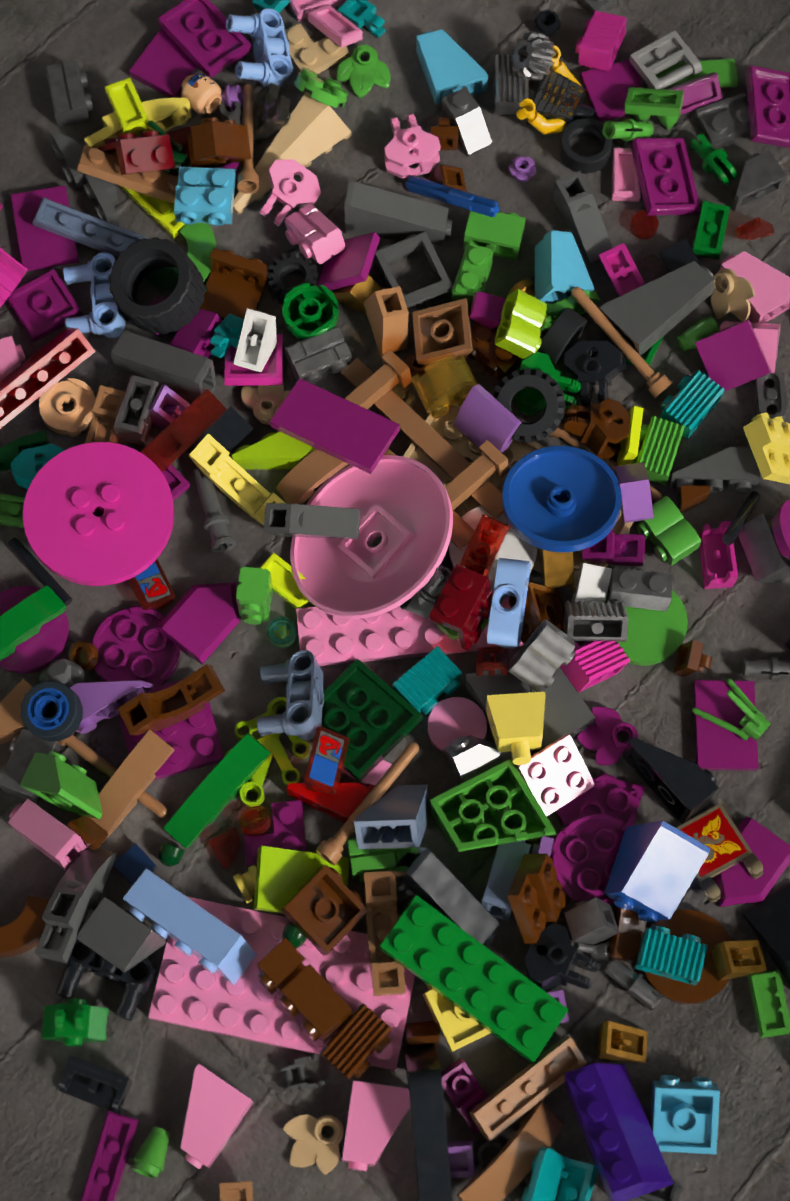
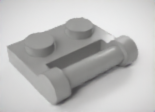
M676 30L631 54L629 60L646 82L649 89H664L690 74L696 75L702 71L699 60ZM681 60L685 62L684 66L660 79L657 78V73Z

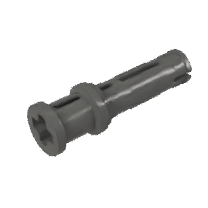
M196 468L192 471V476L206 517L203 526L210 535L212 542L210 550L212 553L230 551L236 546V541L231 537L228 529L229 518L221 511L213 482L204 473V478H201L199 468Z

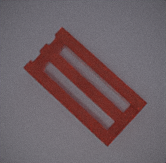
M480 648L477 656L476 675L483 676V670H488L489 676L495 675V670L501 669V675H507L509 648ZM502 653L501 662H497V654ZM485 654H491L490 662H485Z

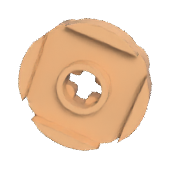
M67 378V381L57 382L40 396V414L45 425L50 430L58 434L75 437L91 425L94 416L92 409L96 398L90 386L85 382L75 378ZM71 401L74 402V409L64 412V408L61 405L63 403L69 404Z

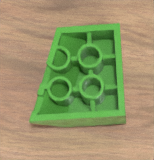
M511 759L429 800L434 820L446 840L458 852L556 834L554 827Z

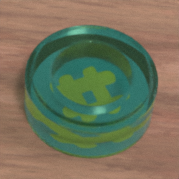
M287 617L273 619L267 627L268 640L273 646L278 648L291 646L297 638L295 623Z

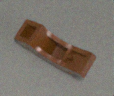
M206 664L171 687L154 693H140L119 707L118 711L130 735H143L149 730L156 732L197 714L206 708V703L225 692L212 665Z
M28 896L25 908L20 916L12 923L0 927V958L20 955L38 945L46 926L42 916L50 899Z

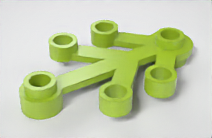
M277 697L273 699L267 707V712L258 717L277 715L276 713L279 709H286L287 698ZM258 717L236 724L234 731L238 740L244 737L238 733L241 727H247L249 733L253 736V732L258 730ZM281 733L268 734L258 739L271 754L253 775L251 781L245 783L240 789V798L246 807L256 808L263 803L265 794L262 786L273 756L282 771V780L287 787L289 783L300 782V773L292 766L279 740ZM288 735L293 744L292 753L297 759L307 758L310 754L309 743L306 740L300 739L297 735ZM298 745H304L307 750L299 754L295 751V748ZM288 773H295L297 775L296 780L293 782L287 781L285 777ZM256 792L258 798L255 801H250L247 799L248 793Z

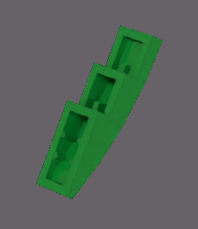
M48 585L0 616V661L15 652L16 646L38 634L41 626L65 612L66 605Z
M247 733L201 782L163 829L185 849L189 848L205 827L214 822L229 801L238 796L241 787L249 782L271 752L250 733Z

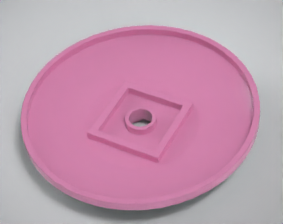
M383 455L371 474L352 465L343 468L329 478L313 494L306 505L361 509L358 539L292 537L290 549L291 569L302 594L317 608L336 617L347 619L369 618L386 613L402 605L428 583L435 574L436 569L440 566L448 549L453 527V511L445 486L428 467L404 456ZM377 537H382L378 546L371 547L372 542ZM300 572L306 579H300L298 573Z

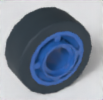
M43 681L33 686L25 694L21 704V718L24 726L38 738L49 742L61 741L70 737L79 728L83 718V706L79 696L65 684L56 681ZM57 705L56 714L51 718H47V710L50 706Z

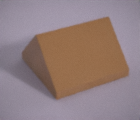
M467 299L412 312L418 364L455 370L473 350Z

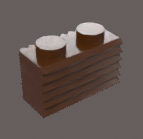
M362 1003L320 1051V1055L348 1080L353 1076L359 1079L371 1065L367 1060L374 1051L379 1054L382 1053L392 1041L388 1036L392 1028Z

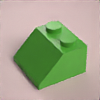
M49 751L48 754L35 752L20 786L61 811L100 820L103 813L96 781L86 776L87 771L75 764L68 765L65 763L66 757L57 752Z

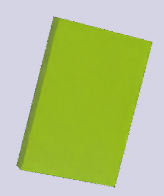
M260 846L258 848L254 910L283 913L281 909L298 892V889L318 868L325 865L337 870L343 878L342 882L348 887L349 858L341 857L337 864L333 866L318 853Z

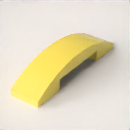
M208 433L188 456L228 498L264 526L266 503H286L274 492L270 494L229 457L230 452Z

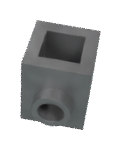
M597 897L578 902L574 905L573 909L564 913L568 923L566 925L567 932L573 942L595 945L619 933L611 906Z

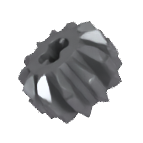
M538 32L524 33L522 38H517V46L512 48L514 50V56L510 59L514 62L512 70L516 71L518 76L523 79L542 80L544 75H549V67L554 65L552 62L553 57L556 55V52L552 50L554 43L545 34Z

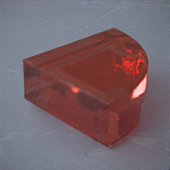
M759 217L735 229L737 238L742 240L761 239L775 233L773 225Z
M236 827L208 841L223 870L231 865L239 851L240 841Z

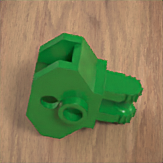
M536 352L521 363L520 370L535 369L545 372L555 379L564 391L577 393L581 389L580 382L560 376L561 371L555 370L548 354ZM533 388L521 389L513 397L520 414L533 416L546 407L543 395ZM564 394L565 407L576 404L577 401L573 396Z
M67 999L66 1004L45 1005L41 1038L61 1041L65 1046H82V1042H107L106 1026L110 1010L108 1008L86 1005V1000Z

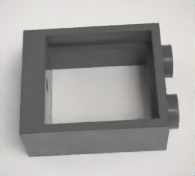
M426 232L419 235H409L403 241L393 245L386 244L380 247L374 255V265L385 288L388 289L399 286L388 264L423 250L438 282L403 295L409 317L413 316L412 312L438 306L452 299L453 285Z

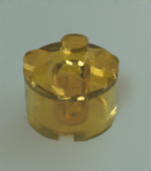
M454 355L440 359L425 367L426 374L421 378L418 373L412 378V383L426 412L432 414L433 418H439L449 412L448 409L456 404L461 407L472 387L478 385L463 355L459 356V360H456Z

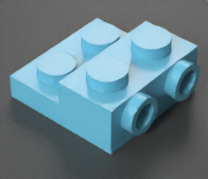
M179 167L178 186H176L174 204L176 222L188 225L210 223L215 226L232 224L235 169Z
M674 1075L660 1076V1081L652 1080L651 1130L660 1151L717 1154L720 1090L717 1084L712 1083V1079L702 1076L693 1077L692 1082H679L680 1078Z

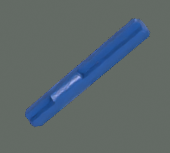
M409 176L408 181L405 183L409 192L489 217H495L500 210V206H498V202L417 176Z

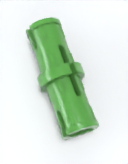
M624 119L621 122L607 121L602 131L606 139L617 138L623 141H632L633 138H650L653 134V125L649 121L635 122L633 119Z

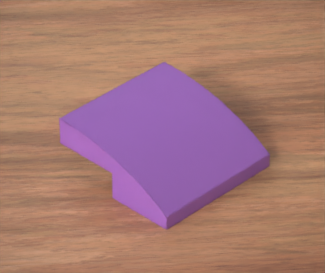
M478 384L473 386L458 412L454 426L478 447L488 440L504 454L513 441L511 437L521 424V421Z

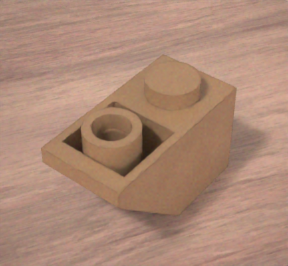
M398 286L373 292L363 304L380 356L389 350L393 353L406 350L409 312L401 287Z

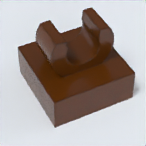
M438 117L439 125L432 126L430 134L438 137L441 146L439 151L458 150V126H450L449 117Z
M691 640L682 644L678 648L673 673L685 677L695 672H703V668L710 669L712 657L701 654L704 643Z

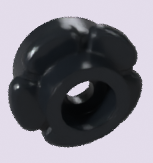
M552 10L541 11L534 20L536 23L534 26L535 30L546 36L555 34L556 30L560 28L558 15Z

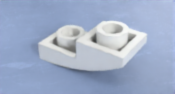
M581 563L576 593H573L572 601L574 600L576 603L578 601L582 603L584 601L588 603L590 601L594 603L596 601L599 603L605 602L612 569Z

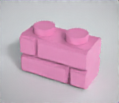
M310 203L299 209V213L294 212L285 218L287 227L285 235L291 245H299L305 258L312 257L317 263L322 264L330 259L332 254L335 256L345 250L346 245L340 229Z

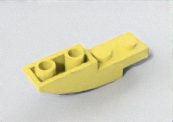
M162 98L141 102L149 121L152 120L164 132L175 126L183 125L192 117L190 102L187 98ZM115 112L102 117L104 128L85 138L86 146L97 149V147L105 145L104 140L117 138L118 135L124 134ZM148 127L146 129L134 132L133 135L139 136L141 135V133L155 130L151 127Z

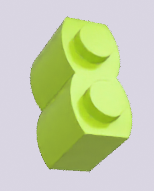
M519 289L509 294L502 309L501 322L495 336V345L522 359L535 354L542 342L540 338L541 328H543L548 318L546 313L547 303Z

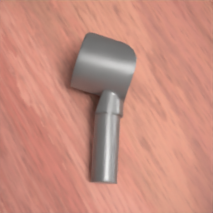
M610 941L599 942L595 945L576 942L573 945L578 948V951L591 954L592 959L596 961L613 959L607 954V947H610Z

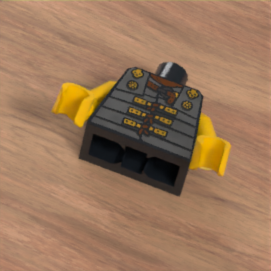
M554 46L552 49L556 52V55L552 59L554 65L549 69V75H544L533 100L524 99L521 101L519 106L522 108L516 113L518 119L524 120L527 118L526 124L535 127L542 134L563 132L566 126L576 119H593L596 110L583 104L585 89L572 75L563 61H558L561 57V52L557 46Z

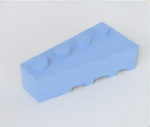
M145 869L123 897L124 901L130 906L128 912L142 923L147 919L153 924L151 929L165 940L168 936L176 941L175 946L189 957L191 954L195 955L200 959L198 963L213 974L216 971L233 985H235L257 955L239 933L148 869Z

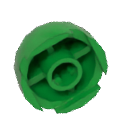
M303 283L294 287L286 294L282 307L283 321L288 331L296 338L305 340L309 337L323 334L336 326L339 318L338 301L334 293L326 286L320 284V287L310 286V283Z

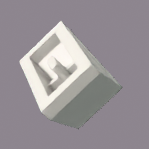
M247 308L234 365L262 372L277 344L276 316Z

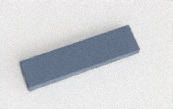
M46 198L42 199L33 220V226L96 250L110 253L117 258L132 243H137L141 239H148V237Z

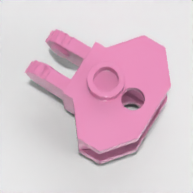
M414 114L407 116L409 128L402 130L398 118H391L394 138L384 148L386 171L400 178L430 173L440 161L438 152L441 146L438 137L422 131L421 126H417ZM412 164H418V167L415 169L409 167Z
M294 159L275 160L267 173L272 191L270 198L260 213L265 216L272 209L273 203L276 200L285 207L278 213L274 223L280 226L288 212L292 211L294 207L306 206L309 203L313 205L321 194L317 176ZM293 176H300L301 182L294 180Z

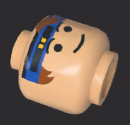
M197 73L189 75L184 79L181 98L189 100L192 110L198 114H210L219 107L222 101L221 88L208 75Z

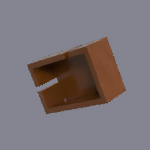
M285 938L257 964L260 972L258 975L259 982L271 995L276 991L281 996L279 999L281 1006L292 1018L298 1015L303 1020L301 1023L302 1028L314 1042L319 1038L325 1044L352 1016V1009L311 964L307 966L303 964L305 958Z

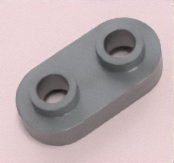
M775 369V373H769L757 378L755 381L757 415L768 413L767 409H773L776 414L768 413L771 419L779 416L784 419L787 412L785 378L779 370ZM770 383L773 385V388H767L764 384Z

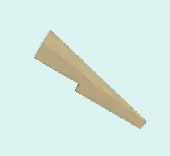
M307 92L304 94L254 169L259 176L258 191L251 194L239 191L234 198L233 212L237 214L242 213L243 208L255 200L259 201L266 192L272 189L267 173L275 160L294 159L306 168L319 155L324 152L327 154L335 144L342 139L347 140L351 136L350 129L329 105L310 97L311 94Z

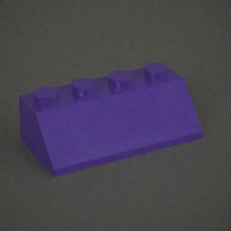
M593 1063L565 1073V1089L609 1200L628 1201L672 1185V1177L625 1065Z

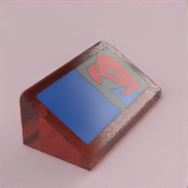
M157 559L146 570L128 579L143 610L164 609L176 597Z
M317 727L304 777L306 790L336 795L350 741L348 737L323 727Z

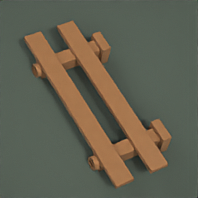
M391 350L382 356L384 365L375 373L356 358L347 368L341 371V375L356 388L344 399L365 409L374 405L389 420L400 424V431L452 479L445 486L453 511V527L450 541L461 551L478 536V533L454 509L470 496L495 520L504 513L502 493L489 479L494 474L503 478L509 472L508 458L491 442L486 440L479 447L480 457L470 464L391 390L398 383L405 388L412 382L409 367ZM388 448L384 455L395 454Z

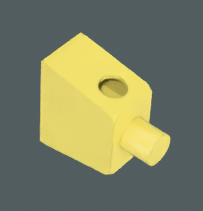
M545 692L487 695L486 714L497 750L499 752H512V760L516 765L530 763V750L541 749Z

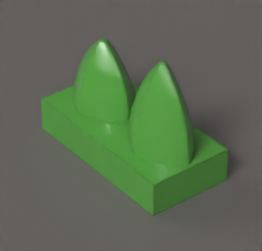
M629 87L625 102V114H631L638 122L646 121L651 115H655L661 124L669 130L680 117L684 91Z

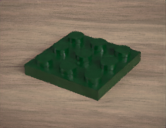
M357 658L324 691L321 730L312 740L318 744L321 731L343 739L344 743L339 764L356 780L361 782L423 720V716Z

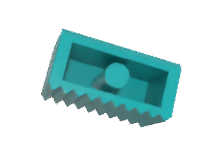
M697 370L692 377L687 374L677 387L680 391L674 397L670 394L660 407L663 410L660 418L685 426L682 436L686 439H689L697 427L716 407L725 391L723 387H720L710 377H706L700 370Z
M437 646L393 683V690L417 711L423 712L426 715L439 703L437 699L444 693L450 695L461 685L459 680L461 679L462 672Z
M652 926V929L646 928L642 935L634 969L696 986L700 981L708 945L701 944V938L693 935L683 934L682 938L670 935L671 930L665 927Z

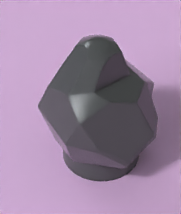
M58 659L47 670L40 673L39 680L40 683L43 681H56L70 688L77 683H83L85 672L72 661Z

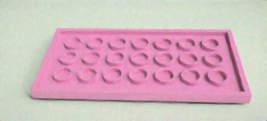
M188 897L239 933L257 955L235 985H233L216 971L213 974L198 963L200 959L195 955L191 954L189 957L175 946L176 941L168 936L148 1018L320 1055V1051L333 1036L325 1044L319 1038L314 1042L303 1030L301 1024L303 1020L298 1015L292 1018L281 1006L279 1000L281 996L276 991L271 995L259 982L260 979L258 978L260 972L257 964L282 941L285 924L294 925L289 918ZM349 931L325 956L307 939L303 946L297 948L298 952L305 958L303 964L305 966L312 965L351 1007L352 1015L363 1003L392 1028L391 1033L388 1035L392 1039L389 1045L380 1054L374 1051L367 1061L371 1064V1067L396 1072L415 975L404 968L405 994L373 996L367 934Z

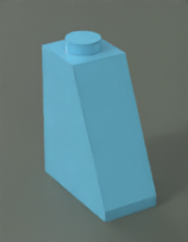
M443 29L427 31L417 36L416 53L435 105L442 103L443 97L464 87H467L471 95L487 91V72Z
M553 230L546 233L543 239L535 246V298L547 304H553L570 297L571 290L574 287H580L582 290L593 292L595 290L572 232Z

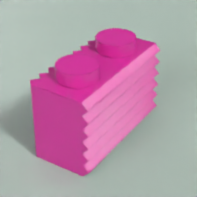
M595 11L593 17L586 20L583 38H578L575 53L579 54L580 66L584 65L585 67L589 66L591 69L610 71L626 34L627 17Z
M584 641L582 646L575 643L573 650L576 653L573 659L566 666L562 664L560 668L576 691L580 693L617 675L630 662V657L626 656V652H623V648L616 641Z

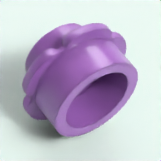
M228 84L226 85V90L222 91V100L225 107L229 106L232 111L235 110V102H239L242 107V91L239 85L232 86Z
M517 156L512 160V164L509 165V172L516 181L527 182L536 173L535 162L530 157Z

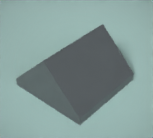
M106 897L102 899L77 936L79 941L124 973L161 948L166 942L164 938Z

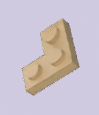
M301 23L285 30L289 43L291 62L298 73H301L303 68H307L318 74L350 58V51L346 46L341 48L328 37L313 43Z

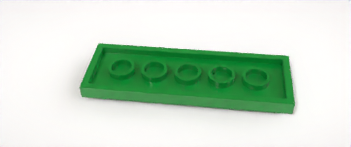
M417 895L413 897L378 947L531 1063L535 1062L569 1011L568 1008Z

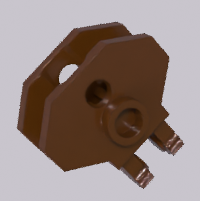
M608 398L599 404L591 403L589 408L576 406V404L565 408L564 413L567 419L564 420V430L566 432L581 436V443L586 444L594 455L599 458L608 460L619 454L621 450L620 441L629 435L630 414L619 401ZM614 420H618L622 424H617L614 422Z

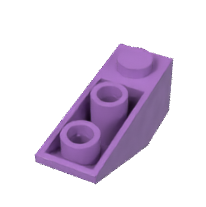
M141 680L77 683L70 688L79 696L83 706V718L75 732L83 734L92 731L97 727V722L120 714L118 711L119 707L140 693H147L154 689V685Z

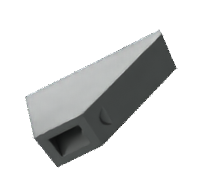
M578 171L555 181L552 198L589 265L600 261L599 254L612 249L613 246L593 193L582 173Z
M729 447L672 473L669 488L680 491L682 485L711 486L710 493L734 490L736 493L745 494L756 490L760 481V471L751 447Z
M266 503L263 533L280 537L358 539L361 509Z

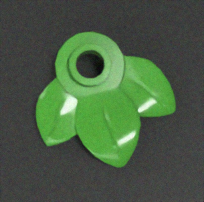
M360 45L354 49L350 58L343 60L338 66L337 80L350 81L352 90L361 99L371 90L374 84L381 88H388L390 85V71L385 63L378 60V54L373 47ZM367 54L370 59L364 62L360 60V56Z

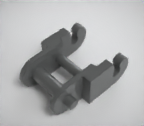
M318 1054L311 1057L306 1056L294 1059L295 1064L289 1065L288 1062L284 1063V1067L279 1069L280 1072H285L288 1084L284 1091L290 1090L292 1094L295 1093L297 1088H301L303 1092L326 1085L325 1081L308 1084L305 1080L303 1063L319 1059ZM298 1068L301 1083L294 1084L291 1070Z

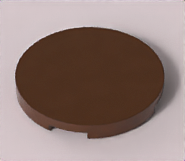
M682 909L675 910L670 919L657 920L656 923L650 926V929H652V926L665 927L671 930L670 935L681 938L683 934L693 935L701 938V944L708 945L700 981L696 986L643 971L649 985L664 995L665 998L679 1004H698L713 998L727 985L730 979L723 981L718 979L711 950L717 944L731 941L727 931L717 920L700 911Z

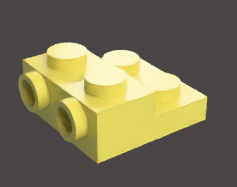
M768 413L758 414L743 429L761 476L766 480L790 484V423L784 422L781 416L771 419Z
M426 985L429 991L422 995L435 1022L438 1023L451 1052L491 1033L430 986Z

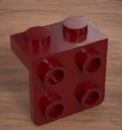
M158 131L144 132L139 136H134L133 133L118 135L117 138L104 140L105 145L97 147V149L106 153L117 151L121 175L175 168L169 134L158 136Z
M456 564L429 614L431 621L457 631L461 648L467 651L472 644H477L482 634L481 626L485 618H490L493 590H491L489 577Z

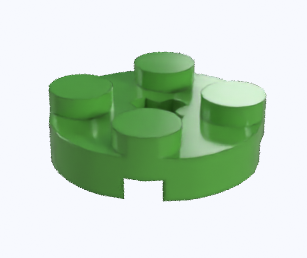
M303 68L301 73H298L294 82L297 89L303 92L307 88L311 93L310 97L326 105L336 108L339 105L341 108L344 107L348 99V92L340 88L341 83L328 77L324 81L317 77V73L307 68Z

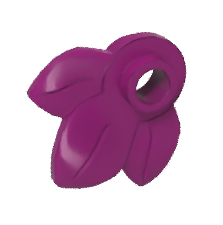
M606 707L592 708V713L595 716V725L583 730L577 736V740L586 749L597 751L595 759L597 765H612L620 759L629 740L633 737L638 739V733L634 726L622 721L617 711ZM625 734L628 737V741L620 742L617 739V735Z

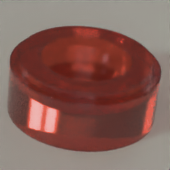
M646 210L635 213L630 224L632 234L642 240L652 238L658 230V218L656 215L647 216Z
M254 806L246 809L240 815L239 824L244 834L259 836L270 828L271 818L267 809L261 806Z

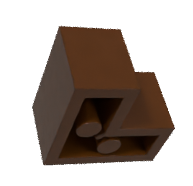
M205 118L201 120L202 124L191 126V134H187L191 167L217 168L232 162L238 163L251 159L248 127L236 124L235 120L218 122V118Z

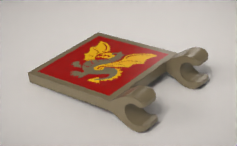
M721 803L676 827L678 830L710 847L707 858L695 876L709 902L714 903L721 898L720 889L712 878L743 861L753 879L763 875L762 863L752 852Z

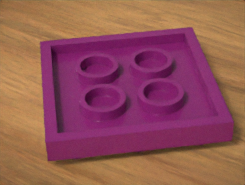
M181 680L156 686L147 693L164 690ZM209 702L205 704L206 708L175 725L154 732L175 750L155 773L156 778L154 780L217 764L224 758ZM118 714L129 755L145 734L130 735L121 715Z

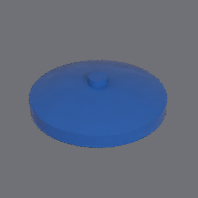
M570 446L545 447L525 455L509 471L504 482L502 494L504 515L513 531L527 543L552 552L579 551L600 542L614 528L620 514L622 500L619 481L613 470L602 459L591 452Z

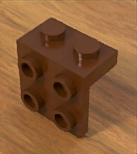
M214 248L210 256L212 272L205 286L204 301L200 309L217 313L222 320L229 313L245 319L247 308L257 310L268 283L267 264L256 258L247 259L238 256L231 250Z

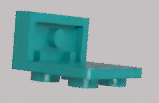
M542 1146L539 1153L533 1159V1174L530 1185L524 1191L523 1201H590L598 1172L597 1167L566 1158L552 1149Z

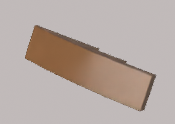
M151 730L135 746L99 793L103 815L100 820L91 819L108 832V836L97 849L104 844L138 803L137 799L156 778L155 773L175 751Z

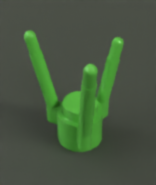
M730 678L726 682L733 692L731 690L727 691V696L746 714L739 722L743 727L742 729L698 708L692 709L694 714L737 734L744 741L749 737L757 741L771 724L765 719L766 716L757 710Z

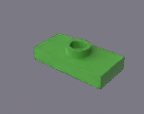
M780 970L749 974L747 978L759 1038L790 1034V1018Z

